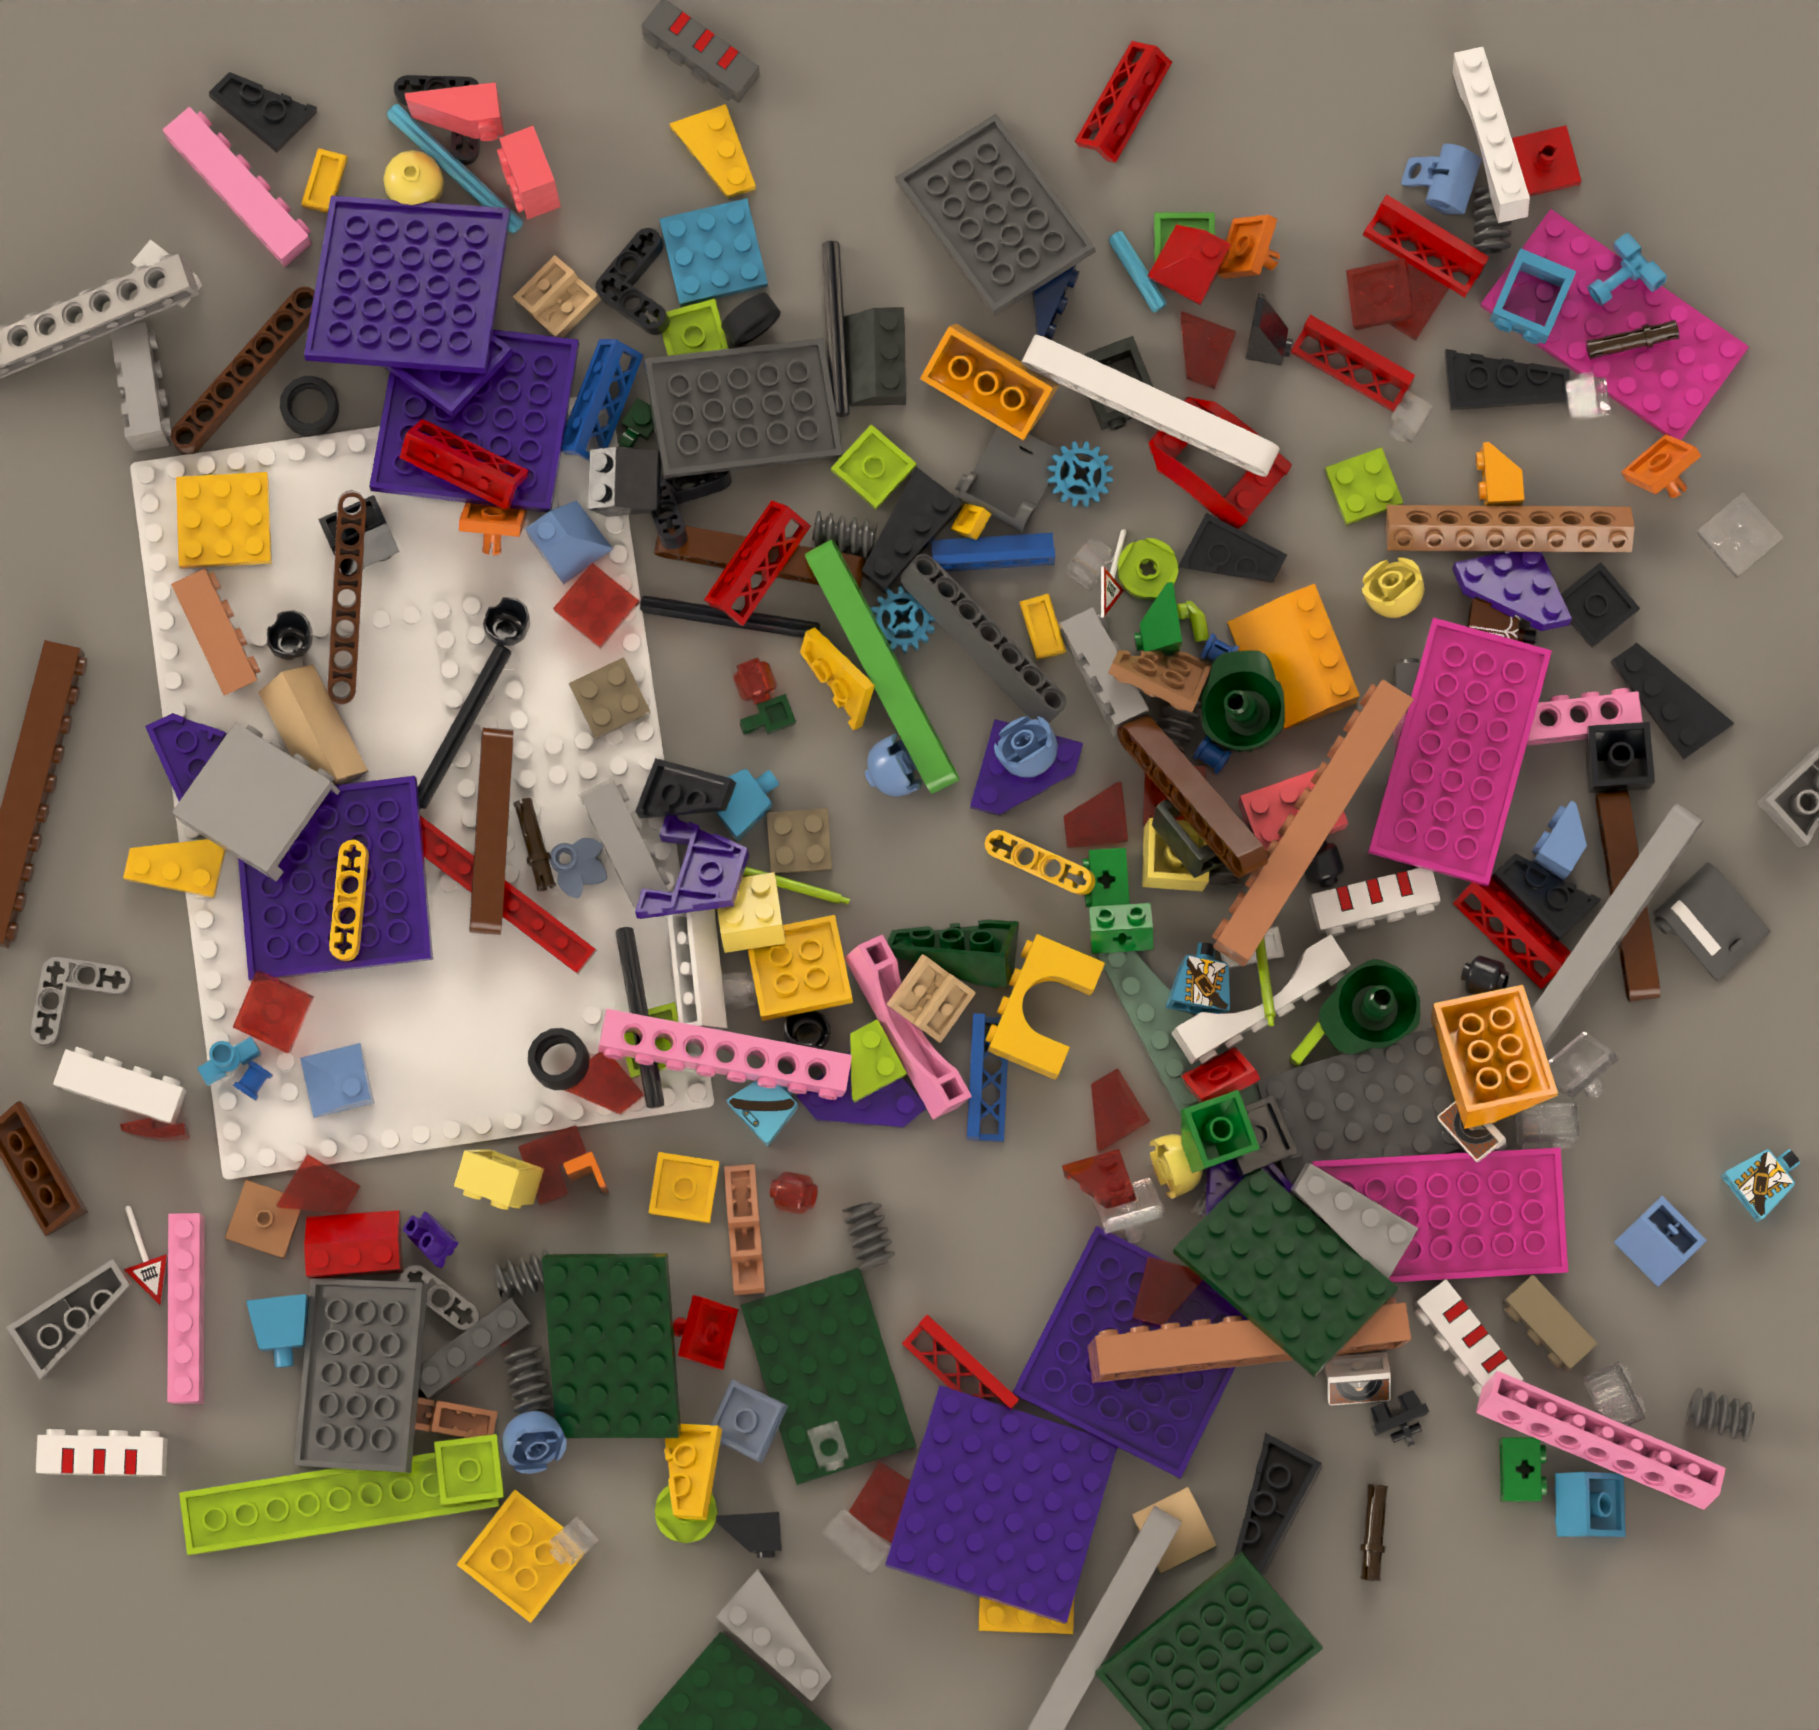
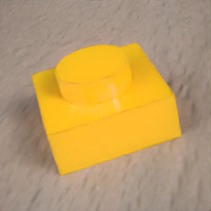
M965 503L950 529L957 535L977 540L984 530L991 513L985 508Z

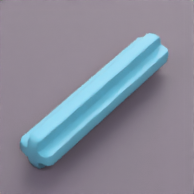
M1122 231L1116 232L1109 237V243L1150 309L1153 312L1163 309L1166 306V300L1155 282L1147 277L1149 274L1125 234Z

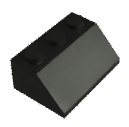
M904 307L871 308L844 316L849 406L906 405Z

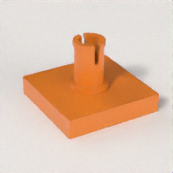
M1269 214L1234 218L1226 241L1231 244L1230 253L1218 276L1223 279L1260 275L1263 266L1268 270H1273L1279 262L1272 258L1279 260L1280 254L1269 249V245L1278 219Z
M1665 434L1623 469L1621 474L1627 482L1653 494H1657L1665 488L1671 498H1676L1682 495L1678 488L1682 492H1685L1687 489L1686 484L1683 483L1679 475L1697 461L1701 454L1695 446Z
M465 503L459 519V531L483 533L482 552L489 555L492 547V555H498L502 553V535L520 537L528 510L512 508L505 510L496 506Z

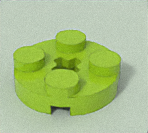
M1155 538L1134 541L1126 546L1119 557L1117 567L1118 580L1123 588L1130 595L1143 600H1156L1168 582H1173V585H1175L1179 571L1177 559L1172 548L1165 542ZM1152 562L1156 573L1144 576L1142 574L1143 570L1139 566Z
M669 1485L661 1491L655 1505V1519L660 1531L669 1539L684 1544L697 1542L706 1537L713 1529L718 1514L716 1500L711 1493L707 1520H681L676 1518L672 1511Z

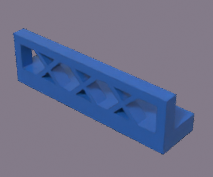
M599 339L565 428L562 453L565 455H577L590 462V452L586 451L590 438L596 436L598 443L597 449L609 447L643 354L617 339ZM622 353H625L632 358L628 369L622 372L619 361ZM617 380L619 393L616 398L611 399L609 387L612 382ZM606 408L609 419L607 424L601 427L598 416L600 411Z
M1053 533L978 537L977 540L971 538L943 539L931 542L932 558L946 572L1055 565Z
M973 1013L969 1083V1092L972 1097L969 1098L967 1140L1004 1142L1008 1060L997 1056L1002 1061L1001 1068L993 1076L983 1067V1060L991 1054L988 1051L984 1053V1042L988 1047L990 1045L989 1042L985 1041V1024L998 1025L1001 1018L985 1017V1014ZM984 1074L988 1080L982 1085V1075ZM1001 1074V1083L999 1085L995 1078ZM992 1082L1000 1091V1099L990 1107L981 1098L982 1090ZM981 1104L987 1109L982 1115ZM998 1105L999 1116L993 1111ZM989 1113L999 1122L998 1134H980V1121Z

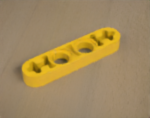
M994 830L985 839V849L991 856L1074 894L1087 895L1095 886V876L1087 868L1005 831ZM1003 838L1005 844L1014 847L1012 853L1001 848L997 851V847L993 845L994 841H1000ZM1026 848L1032 849L1034 852L1032 862L1028 865H1022L1019 861L1021 851ZM1053 860L1059 861L1061 866L1059 874L1055 877H1049L1046 873L1047 864ZM1068 872L1078 877H1081L1084 873L1083 878L1087 880L1084 886L1079 885L1076 889L1077 883L1066 878Z
M357 840L344 842L338 852L329 947L332 955L342 961L354 959L359 953L369 853L366 846ZM353 847H356V850L361 853V856L355 857L354 867L360 869V873L351 870L344 871L345 867L351 869L352 861L346 854L347 852H352ZM356 877L359 882L358 889L354 893H345L343 890L345 879ZM348 907L353 908L356 913L355 920L350 924L341 923L340 912ZM339 928L347 931L354 930V934L347 932V942L352 944V948L346 949L345 954L337 948L338 944H343L344 934L338 932Z

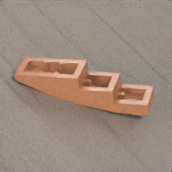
M755 1164L724 1166L734 1296L765 1293Z
M418 1397L415 1430L460 1438L493 1435L498 1412Z

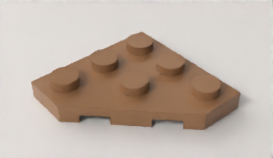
M1118 650L1108 674L1113 675L1121 683L1132 684L1142 689L1148 696L1159 697L1169 702L1178 710H1186L1192 713L1212 664L1187 652L1175 651L1173 656H1164L1162 651H1142L1140 656H1130L1129 651Z

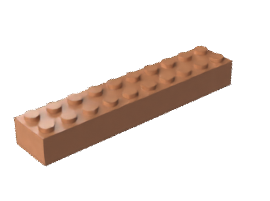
M1383 679L1378 686L1373 683L1371 684L1359 703L1364 707L1363 710L1360 712L1355 709L1343 728L1348 734L1345 738L1340 735L1338 736L1326 755L1331 758L1329 764L1324 761L1321 763L1310 780L1315 786L1312 790L1306 787L1295 804L1294 808L1299 810L1296 816L1291 813L1288 815L1278 831L1282 838L1279 842L1273 839L1267 848V865L1252 872L1245 883V886L1250 889L1246 895L1240 892L1228 910L1233 914L1231 919L1228 921L1223 918L1212 935V938L1217 940L1213 945L1214 949L1243 967L1247 964L1414 698Z
M1390 1298L1335 1356L1399 1349L1411 1340L1406 1302L1397 1303L1396 1298ZM1242 1316L1225 1317L1222 1322L1211 1324V1319L1196 1320L1187 1327H1180L1178 1322L1161 1325L1160 1329L1149 1331V1326L1130 1328V1332L1126 1334H1118L1116 1329L1100 1331L1099 1335L1095 1336L1088 1345L1092 1383L1294 1360L1250 1320H1242Z

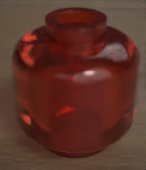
M754 658L736 666L738 671L733 674V681L741 700H753L754 705L772 699L770 693L777 688V682L768 662H760L759 658Z
M784 1171L777 1180L774 1179L772 1181L769 1194L774 1199V1204L778 1210L804 1214L809 1208L812 1209L818 1196V1186L814 1184L813 1179L809 1175Z

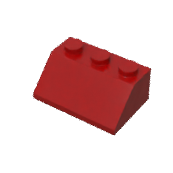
M400 1210L306 1217L304 1240L306 1277L309 1279L403 1273Z

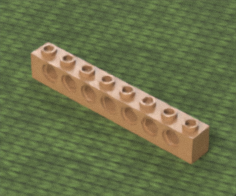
M1387 505L1385 523L1387 551L1632 552L1635 529L1631 507Z

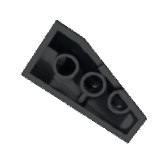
M1258 293L1246 359L1281 366L1283 356H1290L1293 339L1287 338L1288 327L1267 297Z

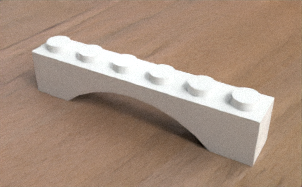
M1484 47L1455 52L1453 76L1460 98L1468 110L1477 135L1487 175L1490 197L1498 223L1528 217L1530 197Z
M1332 934L1307 948L1302 953L1290 981L1281 992L1273 997L1275 1014L1277 1013L1279 1017L1295 1009L1293 1003L1301 998L1305 1002L1311 1000L1321 993L1319 989L1321 986L1328 982L1331 986H1334L1346 975L1344 972L1349 969L1351 964ZM1263 1004L1237 1013L1214 1014L1201 1012L1177 1026L1171 1034L1191 1065L1197 1061L1204 1064L1218 1055L1215 1050L1223 1045H1226L1228 1049L1244 1039L1242 1037L1243 1033L1252 1029L1253 1033H1256L1268 1025V1020L1265 1018Z

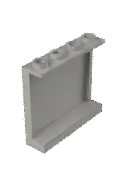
M235 722L174 808L172 814L184 825L277 882L283 873L278 867L282 858L329 791L338 795L340 790L332 783L335 778L323 769L319 768L317 772L309 768L310 762L302 756L295 754L291 757L285 753L287 749L274 739L267 742L262 739L263 734L253 726L248 724L244 728Z

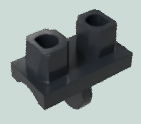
M1413 1390L1397 1397L1403 1413L1394 1417L1387 1402L1370 1408L1372 1420L1375 1424L1372 1426L1375 1436L1399 1426V1431L1390 1434L1393 1443L1404 1439L1408 1446L1415 1444L1412 1435L1421 1432L1422 1428L1419 1422L1409 1427L1407 1423L1427 1415L1429 1409L1426 1403L1421 1404Z

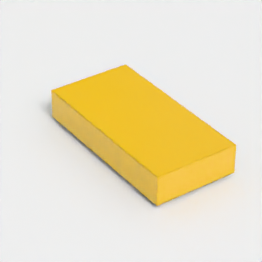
M320 148L317 149L302 199V207L328 214L331 196H337L348 160L347 155Z
M1049 593L1020 601L1019 605L1036 661L1066 653Z

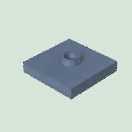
M731 1379L711 1425L719 1426L722 1429L721 1444L762 1463L788 1405Z

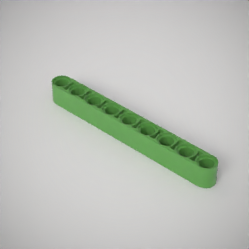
M831 539L805 553L810 568L870 681L875 685L874 688L928 790L931 794H935L959 781L960 778L835 542Z

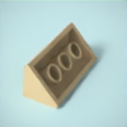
M313 664L281 672L258 692L291 757L298 754L310 762L309 768L316 772L319 768L323 769L335 778L332 782L334 785L346 784L369 772Z

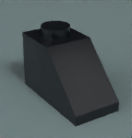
M779 1512L716 1516V1522L750 1553H756L757 1558H774L775 1551H782Z

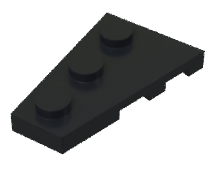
M228 72L209 91V97L276 153L317 113V107L308 103L304 105L296 102L288 95L283 93L279 95L264 89L263 85Z
M1206 513L1178 568L1273 583L1287 558V554Z
M655 758L635 812L640 819L726 811L737 782L731 778Z
M1516 853L1492 875L1556 942L1601 900L1593 894L1588 895L1578 890L1576 885L1568 881L1563 882L1550 875L1548 870Z

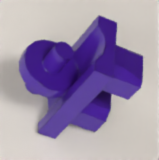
M425 1211L420 1218L414 1215L411 1216L403 1227V1231L408 1235L407 1237L439 1268L444 1266L447 1255H452L454 1249L459 1244L451 1232L447 1231L430 1213Z

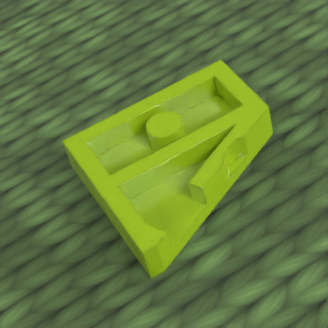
M878 1019L850 1033L852 1055L851 1086L854 1103L907 1075Z

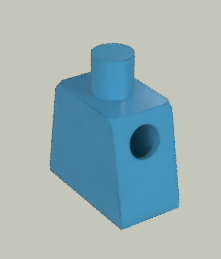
M747 769L727 777L737 783L726 811L715 813L737 842L772 808V802L766 794L780 784L770 770H767L756 779L752 777Z
M307 1294L247 1300V1307L259 1350L262 1352L274 1351L275 1368L294 1366L292 1348L305 1347L309 1296Z

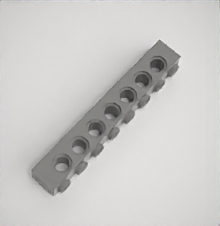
M180 254L165 255L159 260L160 262L153 265L137 267L127 276L111 278L105 282V285L96 289L83 290L73 299L57 301L47 310L29 313L23 317V320L14 324L1 325L0 379L200 295L190 263ZM165 278L164 284L157 288L158 281ZM138 289L136 297L129 300L130 294ZM110 301L109 308L102 312L103 305ZM83 312L82 319L75 323L76 316ZM53 324H56L55 330L48 335V329ZM28 336L26 344L21 346L22 339Z

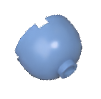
M1029 716L1020 717L1010 722L999 733L1001 739L998 742V746L996 743L994 745L995 754L1000 763L1011 774L1023 778L1035 777L1045 772L1055 761L1058 750L1056 736L1050 724L1042 717H1038L1039 720H1031Z
M896 733L882 739L871 748L867 758L868 769L865 770V776L870 786H876L880 792L890 797L910 794L920 789L922 784L921 777L915 780L913 770L918 769L902 739L896 741L898 736Z
M530 1411L518 1415L507 1424L502 1437L504 1455L509 1465H512L515 1471L519 1473L532 1474L544 1471L548 1468L547 1463L551 1462L554 1458L556 1462L562 1458L567 1446V1439L555 1418L541 1411Z

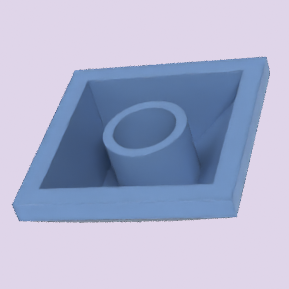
M577 500L547 512L525 528L528 538L563 585L613 550Z
M361 1043L300 1058L314 1118L375 1104Z

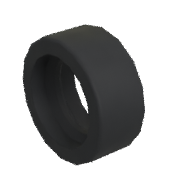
M758 293L734 308L723 320L721 328L735 346H742L766 332L778 320L781 311L767 293Z
M302 376L294 379L284 388L280 397V411L285 423L293 432L302 436H316L326 433L335 424L339 415V403L333 388L325 380L316 376ZM306 389H314L321 392L327 401L325 415L314 423H303L292 412L294 397Z
M551 1028L542 1032L533 1040L528 1050V1065L532 1074L544 1087L552 1090H567L576 1086L585 1077L589 1069L590 1056L585 1044L573 1031L564 1028ZM567 1043L571 1045L576 1053L573 1065L566 1072L559 1075L547 1074L541 1065L544 1054L557 1044Z

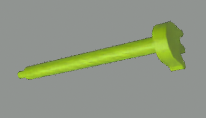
M746 866L743 877L766 874L768 872ZM775 875L777 887L839 904V902L849 904L850 899L842 897L840 893Z
M1263 937L1255 951L1265 1018L1268 1019V1026H1274L1276 1015L1265 939Z

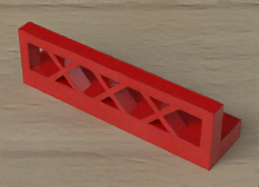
M1131 41L1074 142L1079 147L1096 150L1107 162L1116 163L1169 70L1172 61L1155 45ZM1137 52H1142L1143 54L1140 59L1132 64ZM1128 77L1126 84L1118 89L1117 87L1120 82ZM1114 102L1112 109L1103 115L1105 108ZM1100 129L1094 140L1088 139L1094 130Z
M1387 194L1362 234L1464 298L1481 275L1490 258ZM1379 222L1389 228L1391 235L1383 236L1373 229ZM1409 240L1415 244L1417 251H1407L1402 248L1400 241ZM1435 256L1441 260L1442 266L1433 267L1428 264L1426 257ZM1461 272L1470 279L1464 286L1453 278L1452 273Z
M1311 314L1290 351L1293 355L1395 413L1415 378V374ZM1307 335L1319 342L1321 352L1308 354L1300 349ZM1324 345L1330 348V350L1325 351ZM1339 353L1345 357L1347 367L1341 369L1332 368L1329 366L1327 356ZM1323 357L1324 362L1320 361L1317 358ZM1350 360L1356 363L1357 365L1351 366ZM1363 368L1370 371L1373 382L1363 385L1355 380L1353 371ZM1349 372L1350 377L1344 375L1343 373ZM1377 376L1382 378L1383 380L1378 381ZM1392 384L1401 390L1394 402H1391L1382 397L1379 386ZM1375 387L1376 393L1369 388Z
M421 419L406 432L399 458L505 510L511 506L516 488L527 478L529 470L424 419ZM424 431L432 436H427L421 432ZM503 472H508V473L514 475V477H512V476H510V475H507V474H505V473H503Z
M771 500L704 598V601L711 607L722 610L736 623L744 626L811 525L789 506ZM790 520H793L799 527L792 537L786 538L785 527ZM779 546L778 558L775 562L769 563L768 552L772 547ZM762 571L761 583L758 587L751 588V577L755 572ZM745 596V606L740 614H738L731 606L738 597Z
M1492 875L1488 886L1472 882L1452 903L1540 989L1557 974L1571 954V951L1560 941L1556 942ZM1471 892L1481 901L1482 910H1473L1464 901ZM1489 917H1498L1503 922L1504 932L1495 931L1490 926ZM1511 939H1520L1526 946V953H1517L1512 948ZM1534 960L1543 961L1551 969L1544 978L1534 969Z
M928 1314L902 1342V1345L948 1388L964 1393L960 1389V1377L973 1376L979 1381V1394L969 1395L981 1399L996 1397L1010 1409L1019 1402V1399ZM923 1330L933 1339V1352H920L911 1344ZM936 1342H937L945 1351H937ZM937 1355H951L956 1360V1373H942L937 1368ZM925 1356H933L934 1364H932ZM959 1364L968 1372L960 1373ZM948 1377H956L957 1386ZM982 1385L992 1394H983Z

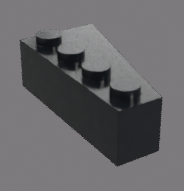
M1265 1433L1234 1557L1243 1551L1263 1576L1265 1575L1323 1468L1321 1462Z

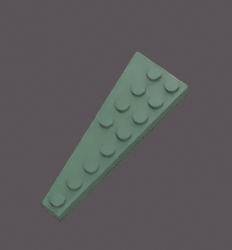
M1135 951L1095 954L1098 960L1105 962L1103 970L1181 1116L1182 1109L1200 1103L1185 1086L1181 1075L1202 1064L1200 1061H1197L1191 1065L1171 1033L1177 1026L1193 1016L1187 1012L1166 1008L1170 990ZM1221 1047L1215 1050L1218 1054L1217 1056L1224 1053ZM1254 1084L1239 1091L1244 1106L1261 1100L1259 1091Z

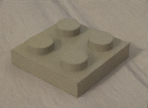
M624 657L569 683L595 740L651 714Z
M828 808L767 812L771 873L775 872V875L832 871Z

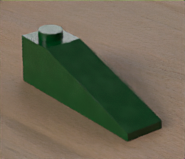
M987 919L978 920V926L960 928V923L949 924L950 928L935 931L929 926L892 930L887 940L895 957L916 964L923 954L958 979L993 988L1008 987L1015 967L1019 922Z

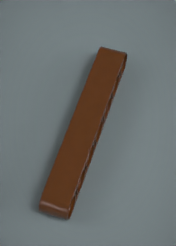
M306 286L297 288L171 430L170 437L179 453L183 455L197 453L309 327L312 306L307 309H301L299 303L306 298L313 300L315 291L312 288ZM284 321L294 322L293 327L289 331L279 330L280 324ZM265 343L274 345L270 353L261 354L259 352V348ZM247 365L254 367L252 374L249 376L239 375L242 367ZM231 388L234 390L230 398H219V394L223 389ZM207 410L214 412L212 419L202 422L199 420L202 412ZM191 433L194 435L189 444L179 443V439L183 434Z
M354 490L342 493L337 503L327 679L328 695L337 704H347L354 698L356 692L366 502L363 496ZM348 497L359 499L361 504L359 510L355 513L346 512L343 509L345 499ZM346 528H355L358 531L359 537L355 543L347 544L342 541L341 534ZM348 558L353 559L357 563L356 571L349 575L343 574L339 568L340 563ZM344 589L352 590L355 593V600L350 605H343L338 601V594ZM342 620H348L354 626L351 634L347 636H342L336 631L337 624ZM339 651H348L352 655V660L348 665L339 666L335 663L334 658ZM344 681L350 686L349 693L343 697L336 696L332 690L335 683Z
M685 526L688 535L686 544L678 549H667L663 547L657 534L654 554L662 558L725 569L747 536ZM674 527L668 529L670 535L676 534ZM798 545L776 578L820 585L805 557V553L814 548ZM779 546L772 547L768 552L769 563L775 562L778 558ZM841 553L861 590L863 580L861 570L866 563V559L856 555ZM757 571L754 574L762 575V571Z
M1142 715L1118 727L1117 735L1123 748L1236 877L1240 878L1267 865L1268 855L1262 843L1149 715Z
M482 728L469 933L501 935L514 730Z
M1628 790L1598 793L1595 795L1610 896L1639 856ZM1646 905L1618 945L1628 1002L1660 998L1659 976Z

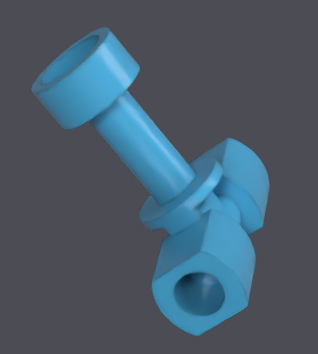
M1627 232L1614 242L1613 248L1623 259L1620 262L1622 269L1604 282L1600 279L1595 280L1587 286V289L1594 301L1602 306L1612 299L1611 291L1628 278L1633 281L1640 278L1649 290L1654 292L1666 282L1667 275L1654 261L1648 262L1641 255L1642 247Z
M252 1036L234 1046L226 1041H218L210 1048V1060L198 1066L197 1069L207 1086L225 1077L227 1075L226 1072L235 1070L240 1062L244 1066L249 1060L256 1059L262 1053Z

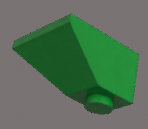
M1173 582L1166 583L1140 622L1139 633H1134L1136 651H1162L1164 656L1174 655L1175 651L1180 652L1182 637Z
M1239 1090L1181 1110V1144L1192 1173L1260 1149Z

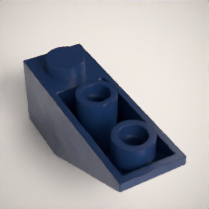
M1077 264L1032 292L1036 335L1052 340L1057 325L1053 324L1057 314H1063L1068 302V298L1064 297L1068 287L1074 288L1080 271L1076 270Z

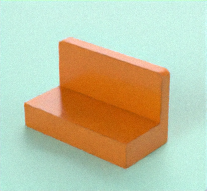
M592 1151L563 1163L571 1182L594 1172L602 1193H609Z

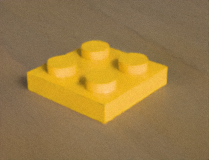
M658 1152L648 1214L710 1224L720 1161Z

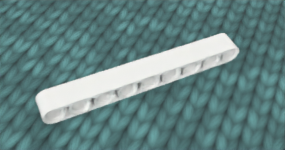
M1034 335L1021 361L1024 367L1256 475L1263 477L1268 475L1280 450L1276 444L1043 336Z

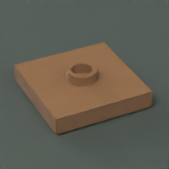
M246 1180L225 1239L285 1259L306 1200Z

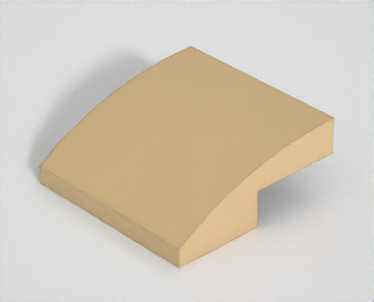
M556 255L513 296V299L551 336L561 338L568 334L601 301L599 295L579 279L576 273Z
M922 954L886 1005L941 1043L976 992Z
M1189 1487L1132 1514L1139 1531L1154 1506L1182 1521L1157 1565L1160 1574L1217 1546Z

